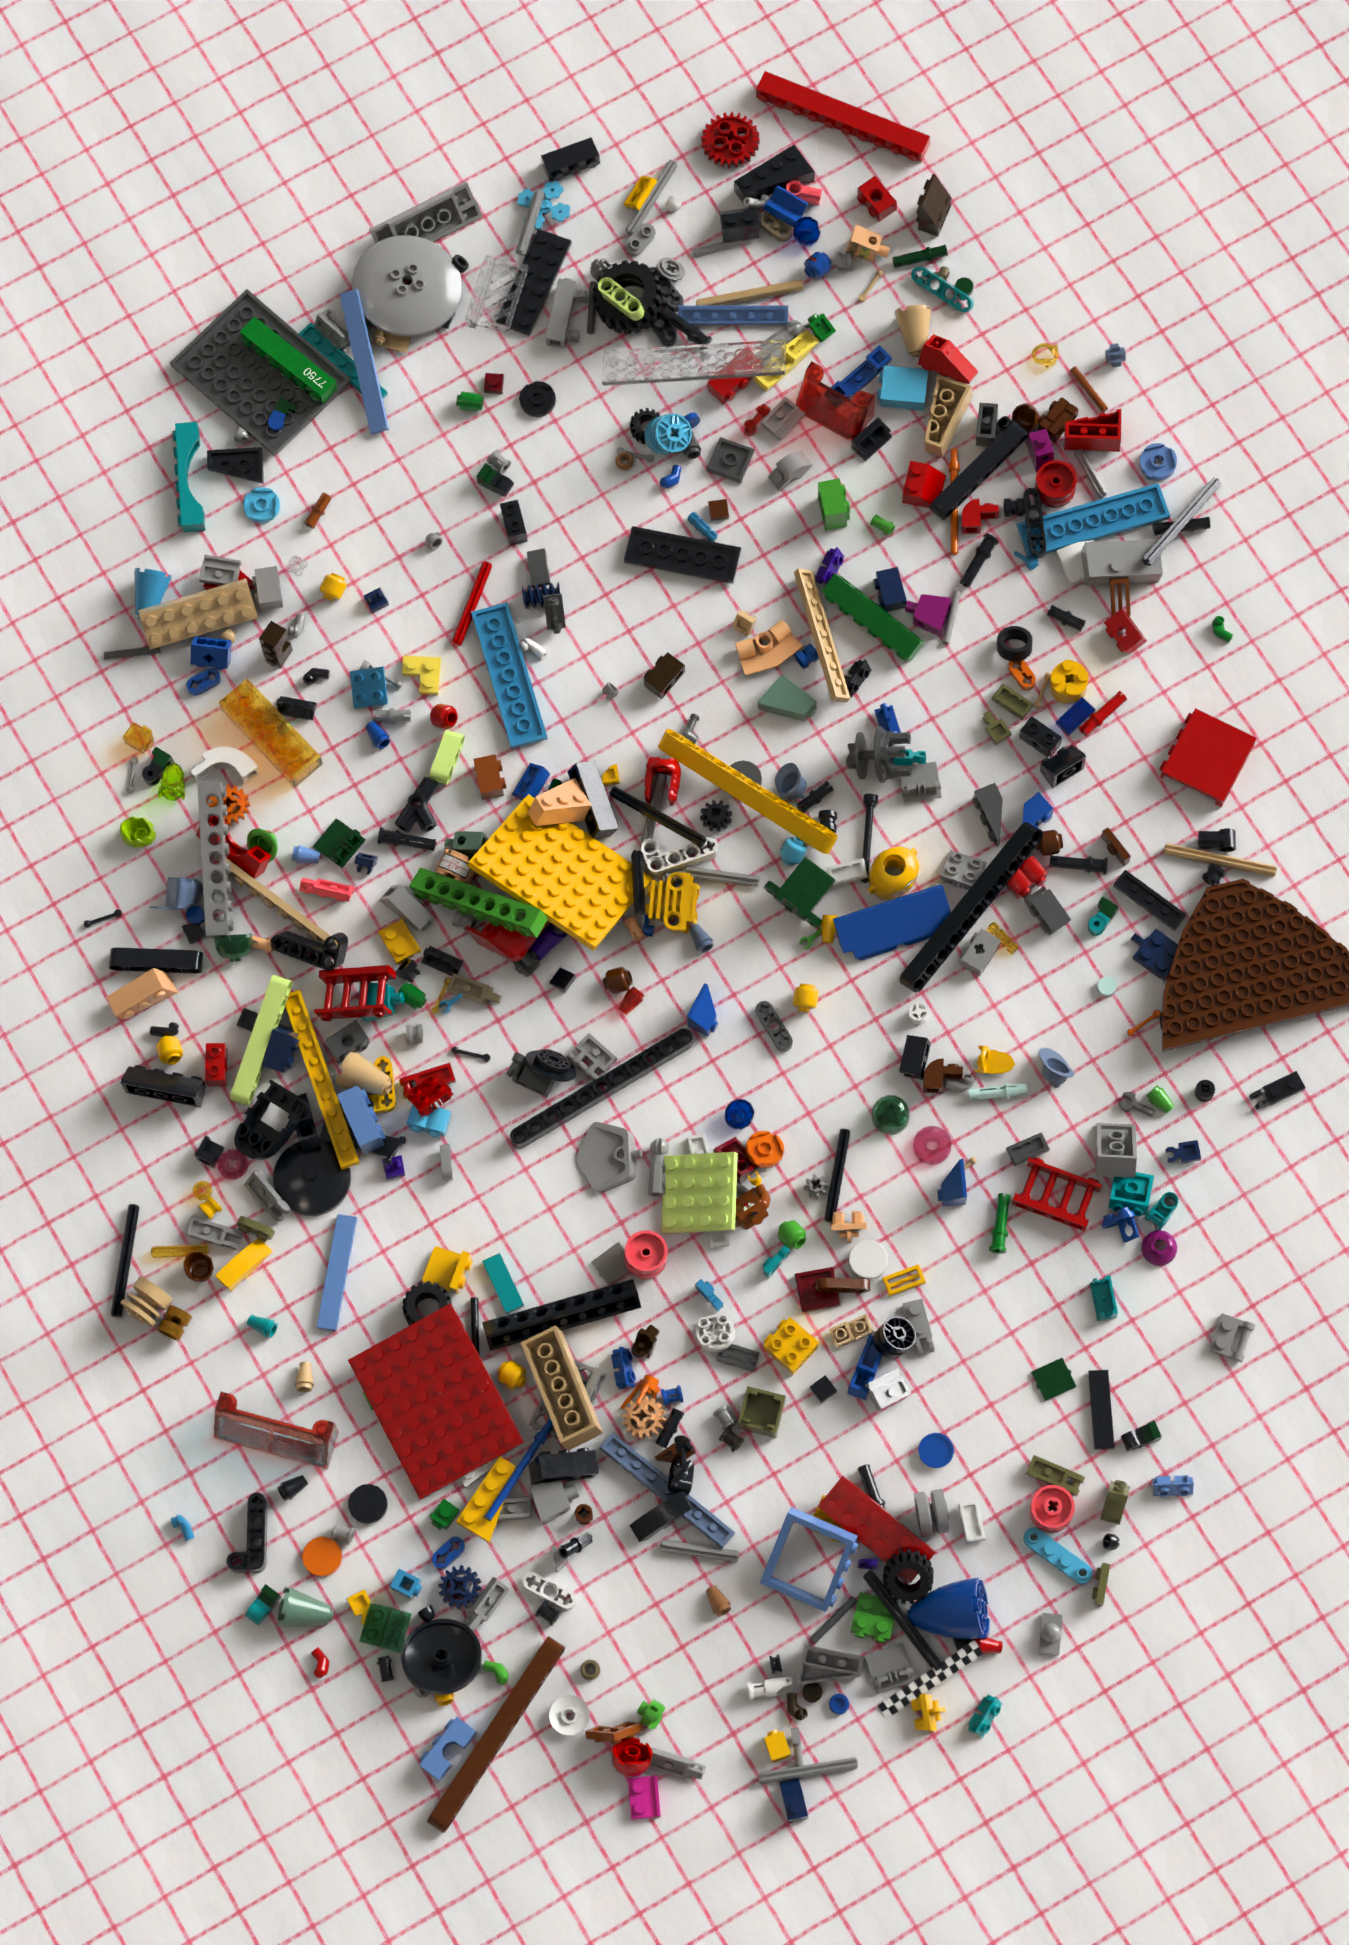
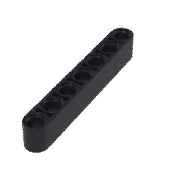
M1013 421L931 503L929 509L940 519H947L1026 440L1029 432L1019 423Z

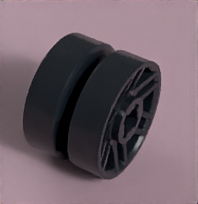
M900 1316L891 1317L875 1331L873 1336L874 1346L886 1358H899L915 1343L916 1331L907 1319Z

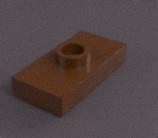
M1108 827L1104 829L1101 838L1107 844L1109 853L1115 855L1123 866L1127 865L1131 855Z

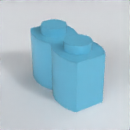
M412 1104L407 1120V1125L411 1131L416 1133L426 1131L429 1132L428 1135L435 1138L446 1135L452 1116L450 1111L439 1107L435 1110L431 1106L434 1111L428 1116L424 1115L421 1117L418 1110Z

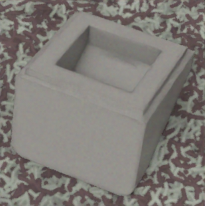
M553 1545L551 1548L556 1569L559 1572L568 1563V1558H562L558 1548Z

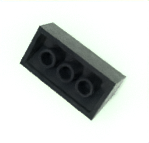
M135 1065V1067L129 1066L121 1079V1085L128 1094L200 1108L206 1089L205 1082L200 1077L191 1076V1078L183 1077V1074L176 1072L167 1074L160 1069H153L151 1071L146 1070V1067Z

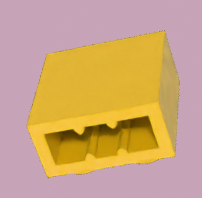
M789 1317L787 1320L783 1319L776 1327L778 1330L774 1334L770 1333L763 1342L765 1343L764 1350L794 1375L817 1350L819 1342Z

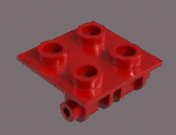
M434 1073L421 1084L413 1087L404 1096L418 1110L420 1116L423 1117L424 1115L428 1116L434 1111L431 1105L435 1110L437 1109L434 1102L442 1106L441 1102L444 1104L454 1094L451 1088Z

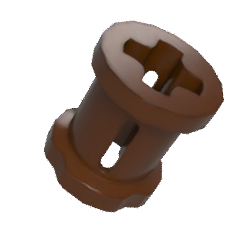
M581 1504L575 1509L576 1520L581 1525H587L593 1520L592 1509L587 1504ZM585 1510L587 1515L586 1518L583 1519L580 1514H582V1511Z

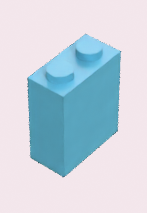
M884 365L883 372L879 373V383H882V388H878L877 400H880V407L924 411L928 370Z

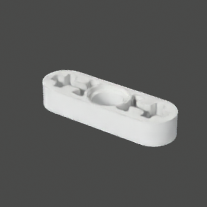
M529 1572L523 1577V1585L531 1593L564 1610H570L576 1605L574 1593L534 1572ZM535 1577L536 1583L540 1585L541 1581L545 1583L542 1584L540 1592H538V1586L532 1585L529 1587L527 1579ZM553 1586L555 1594L550 1597L544 1594L545 1587ZM559 1590L562 1591L560 1593L561 1596L567 1598L568 1595L571 1596V1604L567 1603L566 1605H564L563 1599L559 1597L558 1601H555L559 1594Z

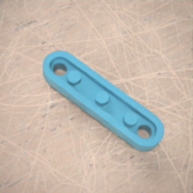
M1038 1528L1026 1530L1023 1541L1028 1548L1076 1583L1087 1584L1091 1580L1093 1572L1089 1565ZM1035 1534L1037 1540L1032 1541L1030 1535ZM1084 1570L1086 1572V1576H1080L1079 1571Z

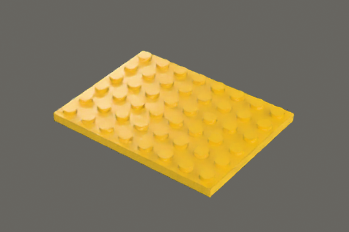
M528 794L469 860L467 866L521 903L541 909L549 922L594 951L634 903L632 863L595 838H591L589 834L571 822L536 826L528 814L535 798ZM643 871L645 890L648 884L651 883V880H653V877Z

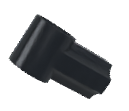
M1229 828L1219 831H1198V848L1219 849L1222 852L1235 851L1236 831Z

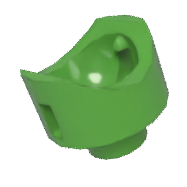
M655 1699L650 1704L643 1701L637 1710V1713L642 1716L640 1723L650 1729H655L662 1719L665 1706Z

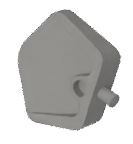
M594 1122L591 1124L579 1148L577 1163L593 1189L603 1193L631 1182L636 1178V1158L642 1157L643 1152L641 1149L635 1150L634 1135L626 1129Z

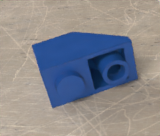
M1039 792L1024 803L1022 824L1028 822L1038 828L1041 823L1045 824L1053 817L1054 808Z

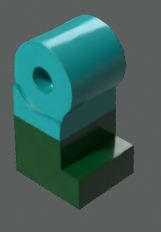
M1103 896L1098 902L1100 910L1088 922V931L1094 936L1101 935L1119 908V906Z
M265 1584L245 1616L255 1624L260 1625L282 1597Z

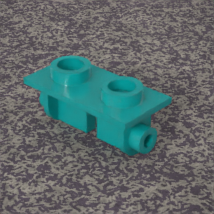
M989 1694L983 1697L977 1710L983 1712L982 1715L974 1713L968 1723V1730L972 1733L976 1732L980 1738H983L989 1732L993 1719L1001 1711L1002 1703L997 1697Z

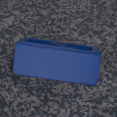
M530 763L512 795L521 800L528 794L535 798L540 793L550 773L543 766Z

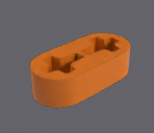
M1009 661V673L1020 688L1025 691L1033 689L1036 677L1025 661ZM1014 663L1016 665L1020 664V671L1017 668L1013 669ZM1023 675L1025 676V678H1026L1027 680H1028V679H1031L1030 684H1028V683H1023V682H1024V677H1023Z

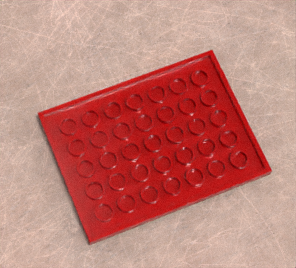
M452 1303L348 1360L420 1500L525 1443Z

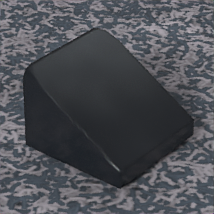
M560 967L549 983L563 993H566L576 979V976L572 972Z

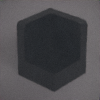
M205 1135L195 1153V1157L198 1161L214 1168L224 1151V1147L211 1141L210 1137Z

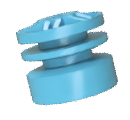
M676 413L658 416L647 424L644 432L647 446L659 455L680 452L690 443L692 437L691 426L683 416Z

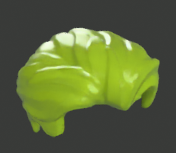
M129 817L120 825V835L123 841L133 848L149 846L156 838L153 824L143 817Z

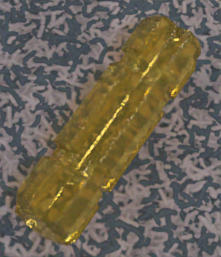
M996 922L991 923L988 926V931L1001 940L1002 946L1004 948L1007 947L1006 950L1010 954L1017 952L1019 946L1012 942V939L1003 929H999L1000 926Z

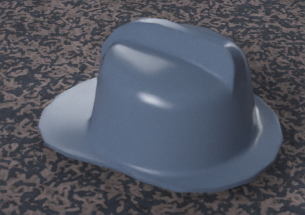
M785 764L780 768L775 777V786L779 795L782 798L791 800L804 799V791L807 787L806 780L802 777L796 764Z
M1041 1048L1038 1055L1043 1062L1042 1076L1052 1086L1058 1088L1067 1078L1074 1076L1073 1070L1056 1051L1049 1048Z

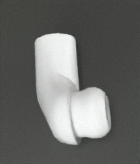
M763 194L761 199L745 197L743 202L745 206L764 207L770 196Z
M529 638L523 639V642L520 643L522 650L527 651L530 648L540 659L547 655V652L538 643Z

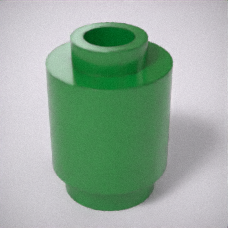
M462 391L461 395H457L456 406H459L460 410L477 412L483 409L484 396L479 395V393Z
M405 982L398 991V993L403 992L404 1002L413 1009L422 1008L427 1001L425 998L426 994L413 984Z

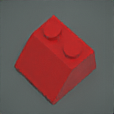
M910 461L902 503L929 508L931 503L943 492L946 475L929 464Z

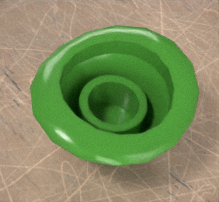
M260 828L251 830L247 836L248 849L258 845L271 855L270 863L277 855L278 847L275 835L271 831Z

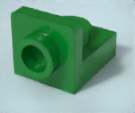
M824 313L819 315L813 314L807 319L808 323L805 325L806 328L811 329L819 342H823L836 331Z
M443 1499L434 1513L429 1515L432 1520L431 1524L439 1530L441 1528L447 1530L459 1514L460 1509Z

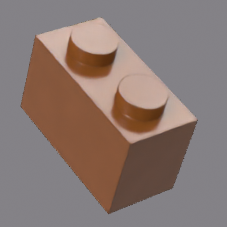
M495 754L473 759L482 800L504 796L503 789H506L504 777L500 778L499 772L503 771L501 760H497Z

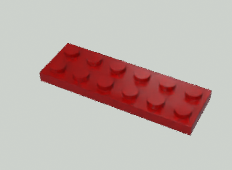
M842 1475L817 1506L846 1531L857 1535V1540L885 1563L888 1558L891 1559L893 1553L897 1555L898 1550L902 1549L903 1552L911 1549V1552L914 1553L915 1550L920 1551L919 1555L924 1553L927 1556L926 1560L931 1559L936 1553L934 1549L844 1475ZM903 1569L898 1572L909 1583L918 1575L913 1569Z

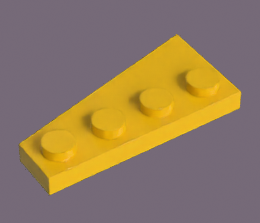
M499 1457L456 1520V1523L490 1544L504 1502L491 1521L485 1519L484 1516L509 1480L516 1466Z

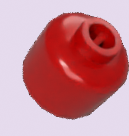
M446 704L435 705L430 713L432 725L441 729H451L455 726L458 719L456 709Z

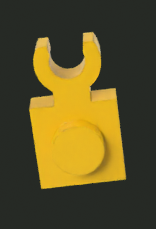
M365 1589L346 1598L354 1615L361 1614V1624L364 1627H367L365 1622L367 1617H371L373 1622L377 1621L376 1616L369 1612L373 1605Z

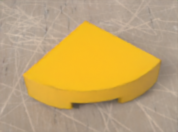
M617 764L610 766L602 775L601 780L604 786L620 784Z

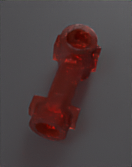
M761 404V406H758L756 408L758 413L754 418L745 421L743 424L744 434L747 436L755 435L757 424L771 411L767 405Z

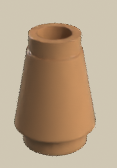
M716 1585L709 1587L705 1591L712 1611L718 1617L727 1614L731 1610V1603Z

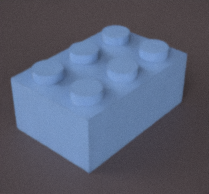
M357 1085L337 1094L363 1154L384 1146L383 1139H386L380 1123L377 1125L375 1123L378 1121V1118L372 1106L368 1107L371 1102L365 1089L360 1090Z

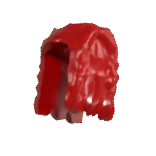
M659 756L650 757L647 760L644 781L646 803L650 804L655 775L662 773L671 776L668 801L670 806H673L677 799L682 774L679 762L675 758L661 759Z

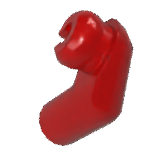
M317 1647L311 1652L312 1656L317 1660L314 1675L317 1678H322L328 1673L330 1662L320 1648Z

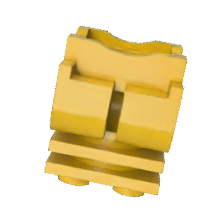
M674 872L668 876L667 884L659 880V887L656 880H651V884L647 886V895L650 897V903H646L645 914L651 921L657 919L659 922H663L664 916V924L670 931L689 934V924H697L696 904L700 895V886L697 883H693L691 873ZM681 879L682 885L677 888L674 887V882ZM678 917V924L675 926L670 925L672 918Z

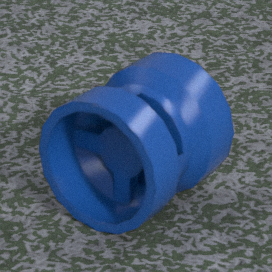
M808 644L804 650L794 653L796 661L803 669L807 668L811 662L819 660L818 653L812 644Z

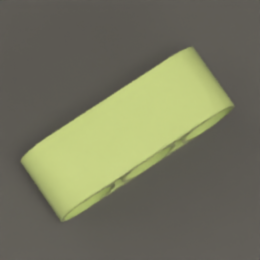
M609 277L602 278L599 281L598 289L605 300L634 321L643 318L644 309L636 297ZM625 297L622 301H618L619 298ZM638 307L636 311H631L633 308Z
M445 730L429 774L430 779L445 785L449 784L464 743L465 735Z

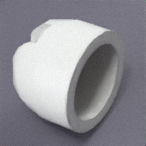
M672 196L666 202V207L671 212L677 211L682 205L680 201Z

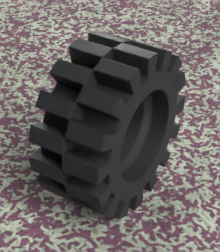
M646 408V411L639 409L640 413L636 411L630 421L632 437H636L637 442L641 440L642 444H645V431L640 429V424L643 421H651L660 416V413H655L654 409L649 411V408Z

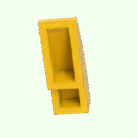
M256 1239L229 1261L215 1276L231 1292L243 1279L246 1280L273 1251L260 1239Z

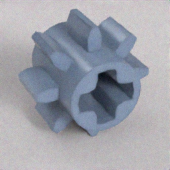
M1118 343L1110 344V348L1105 350L1107 364L1111 363L1112 367L1121 366L1122 361H1126L1124 347L1120 348Z

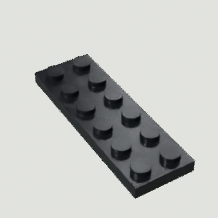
M537 229L498 315L497 325L528 336L531 335L571 247V240Z
M632 526L624 563L733 584L741 547Z

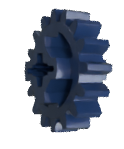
M460 1565L459 1570L455 1566H452V1572L446 1570L447 1576H441L440 1579L443 1583L438 1584V1587L443 1589L439 1592V1595L445 1596L443 1601L444 1603L449 1602L451 1608L456 1604L458 1610L461 1609V1605H464L467 1609L468 1603L474 1604L475 1601L473 1599L480 1596L477 1591H482V1587L478 1585L481 1583V1579L476 1578L478 1576L476 1571L471 1573L472 1569L468 1567L465 1570L463 1565ZM449 1582H451L450 1589H448ZM455 1582L463 1586L465 1593L457 1588ZM473 1585V1589L470 1594V1586ZM458 1597H463V1598H465V1599H461V1600H456Z

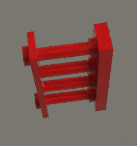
M389 965L341 968L331 971L319 970L318 977L327 986L324 1009H314V1013L322 1021L370 1016L382 1018L384 1015L392 1014V1011L383 1004L386 982L396 979V971ZM371 981H378L376 1005H366L368 985ZM354 982H361L358 1006L349 1007L351 985ZM344 983L341 1007L332 1008L334 986Z
M1028 1158L1026 1166L1031 1167L1023 1192L1020 1194L1015 1193L1012 1205L1085 1232L1089 1222L1085 1217L1093 1192L1100 1193L1102 1184H1099V1181L1094 1178L1086 1179L1045 1164L1040 1158ZM1038 1171L1050 1175L1041 1199L1036 1201L1031 1199L1029 1195ZM1058 1177L1068 1181L1060 1205L1055 1208L1049 1205L1048 1200ZM1075 1184L1087 1189L1078 1213L1074 1215L1067 1212L1066 1208Z

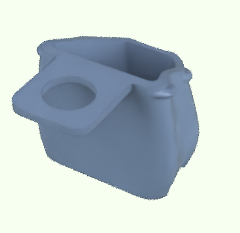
M168 877L166 906H150L149 908L180 910L198 902L203 890V884L197 879Z

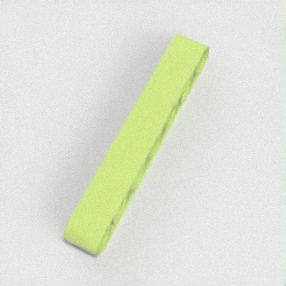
M276 975L271 977L230 1094L231 1101L247 1106L251 1104L264 1068L262 1065L272 1029L279 1025L291 991L292 980Z

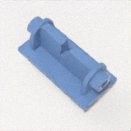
M1188 1475L1174 1476V1482H1171L1170 1476H1156V1478H1152L1153 1496L1193 1495V1477Z

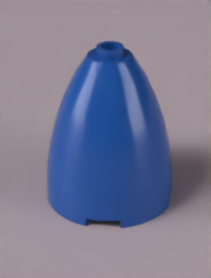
M971 1578L941 1586L929 1592L926 1598L922 1596V1601L914 1602L910 1606V1610H907V1617L915 1627L934 1635L955 1639L987 1638L990 1629V1619L987 1618L988 1598L984 1583L979 1578Z

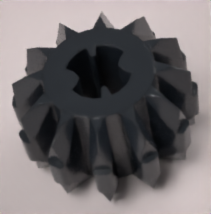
M713 799L712 805L706 802V808L701 809L703 815L700 816V820L704 821L703 826H709V831H713L716 828L717 832H720V827L727 829V824L732 822L730 818L732 811H728L729 805L723 806L722 800L716 804V801Z

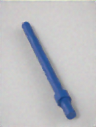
M548 1419L542 1430L537 1432L534 1442L485 1514L484 1518L488 1521L492 1520L540 1445H543L547 1440V1435L553 1427L551 1420Z

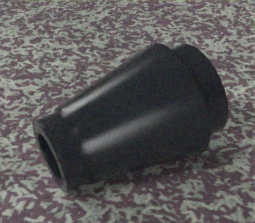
M300 1475L280 1483L277 1489L283 1500L286 1501L295 1497L308 1483L305 1477Z

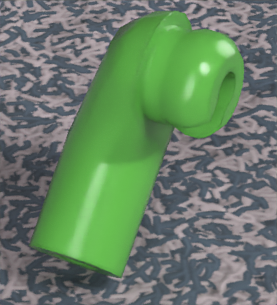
M491 1661L484 1662L483 1670L494 1672L498 1684L504 1685L507 1683L509 1673L502 1664Z

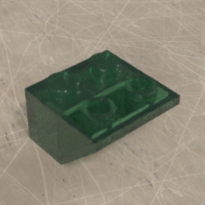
M370 1603L359 1642L400 1653L412 1614Z

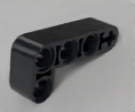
M283 931L272 937L271 947L277 952L331 971L344 963L348 938L344 933L338 932L327 937L324 944H321L295 933Z
M253 1493L248 1498L246 1552H233L228 1555L226 1560L230 1570L235 1573H259L266 1568L268 1503L261 1493ZM257 1499H260V1501L262 1502L258 1505V1510L260 1511V1513L257 1512V1508L255 1504H253L257 1502ZM255 1519H262V1524L259 1527L252 1526ZM255 1538L262 1539V1543L258 1547L252 1546V1541ZM235 1558L241 1559V1564L238 1567L232 1566V1561ZM260 1558L261 1564L253 1567L251 1564L252 1560Z

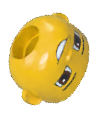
M899 846L891 847L879 853L870 868L868 878L870 887L867 891L885 900L895 899L907 893L913 887L919 875L920 865L916 857L917 850L914 847L909 850ZM890 867H898L903 873L898 876H892L885 871Z

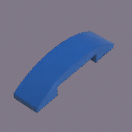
M879 345L866 356V360L841 382L837 381L825 392V395L836 406L841 405L868 385L884 369V365H887L892 360V357Z

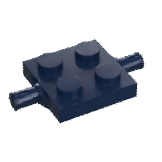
M1157 929L1145 939L1134 933L1131 940L1140 946L1132 959L1164 981L1169 975L1178 944Z

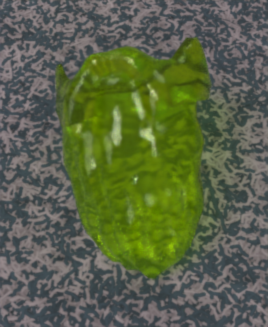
M175 762L168 765L163 771L161 786L158 789V798L164 796L167 800L173 801L180 797L182 800L185 799L184 773L182 768Z

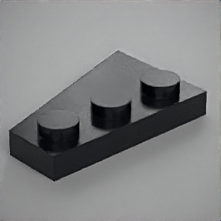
M262 447L207 450V468L209 471L264 484Z

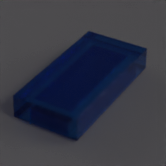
M1081 697L1055 724L1070 736L1096 709Z

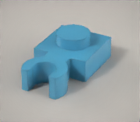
M700 1279L695 1284V1288L717 1311L724 1307L723 1302L716 1297L713 1292L715 1289L708 1281L704 1282Z

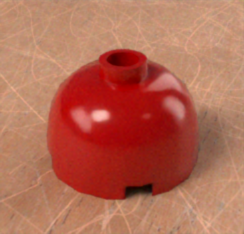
M623 1738L620 1743L613 1745L612 1764L620 1774L627 1777H636L645 1773L649 1768L652 1760V1749L648 1743L644 1745L640 1743L638 1738Z

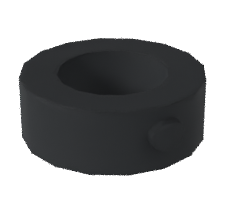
M455 255L452 258V264L458 268L459 272L464 273L469 268V264L464 257Z

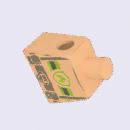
M855 225L845 254L852 252V257L872 262L876 255L887 258L890 247L880 244L882 235Z

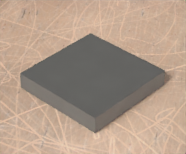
M720 437L708 464L707 472L742 483L755 451L753 448Z

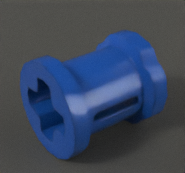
M680 1385L673 1389H661L664 1407L668 1406L669 1403L684 1402ZM677 1394V1396L668 1397L669 1395Z

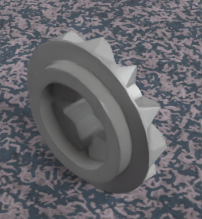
M662 258L656 265L657 273L662 274V278H666L668 282L672 280L676 283L678 280L681 281L684 276V268L672 258Z

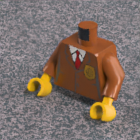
M755 1171L757 1175L755 1179H751L748 1175L750 1183L756 1186V1188L753 1187L736 1199L735 1227H741L745 1230L750 1229L754 1225L761 1224L763 1219L769 1215L766 1209L769 1208L771 1198L764 1184H761L762 1179L757 1171Z

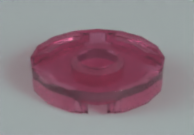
M924 1127L914 1137V1154L923 1163L925 1162L929 1165L940 1164L948 1158L951 1152L952 1143L950 1136L940 1127ZM935 1141L938 1147L935 1150H930L927 1148V1143Z

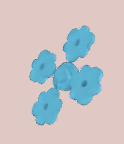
M557 181L545 183V188L542 191L547 199H543L535 229L542 228V223L545 222L542 214H548L550 211L552 219H556L558 222H563L565 218L570 216L569 205L558 203L557 206H552L550 201L553 198H559L560 194L564 191ZM524 189L522 193H519L518 205L529 208L534 192H531L530 189Z

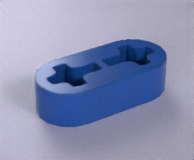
M209 668L191 677L186 685L188 692L197 696L217 686L221 681L219 671L215 668ZM210 674H212L213 676H215V680H214V681H212L211 679H209V675H210ZM196 683L198 685V689L195 690V688H192V684Z
M460 1537L450 1538L434 1553L432 1557L434 1566L440 1570L449 1567L464 1552V1541ZM455 1542L457 1544L460 1542V1550L454 1549L450 1553L449 1551L453 1548L452 1543ZM448 1554V1556L445 1558V1564H437L438 1556L443 1557L444 1555Z

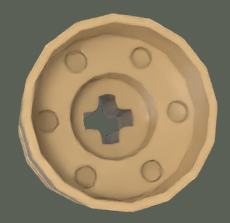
M140 1276L132 1286L138 1294L127 1293L126 1296L132 1302L122 1299L120 1304L136 1320L154 1327L156 1322L150 1316L160 1319L161 1316L155 1309L158 1307L166 1310L173 1299L157 1285Z

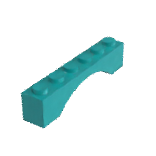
M197 422L176 423L172 436L173 442L176 441L173 453L174 458H177V464H174L175 475H178V481H175L176 492H179V498H176L177 509H180V515H177L178 526H182L184 533L206 531L203 507L196 501L188 485L190 463L200 447L199 426Z

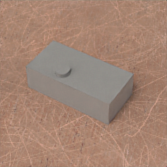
M1158 539L1085 542L1081 550L1085 586L1110 585L1109 579L1115 580L1117 578H1129V584L1159 582L1163 575L1161 555L1151 566L1144 565L1142 558Z

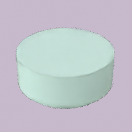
M1109 976L1102 977L1097 985L1098 992L1105 997L1112 996L1117 989L1116 981Z

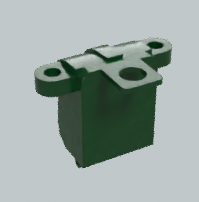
M805 857L781 887L768 881L764 885V889L781 903L787 911L794 913L814 928H818L822 921L812 911L825 897L836 880Z

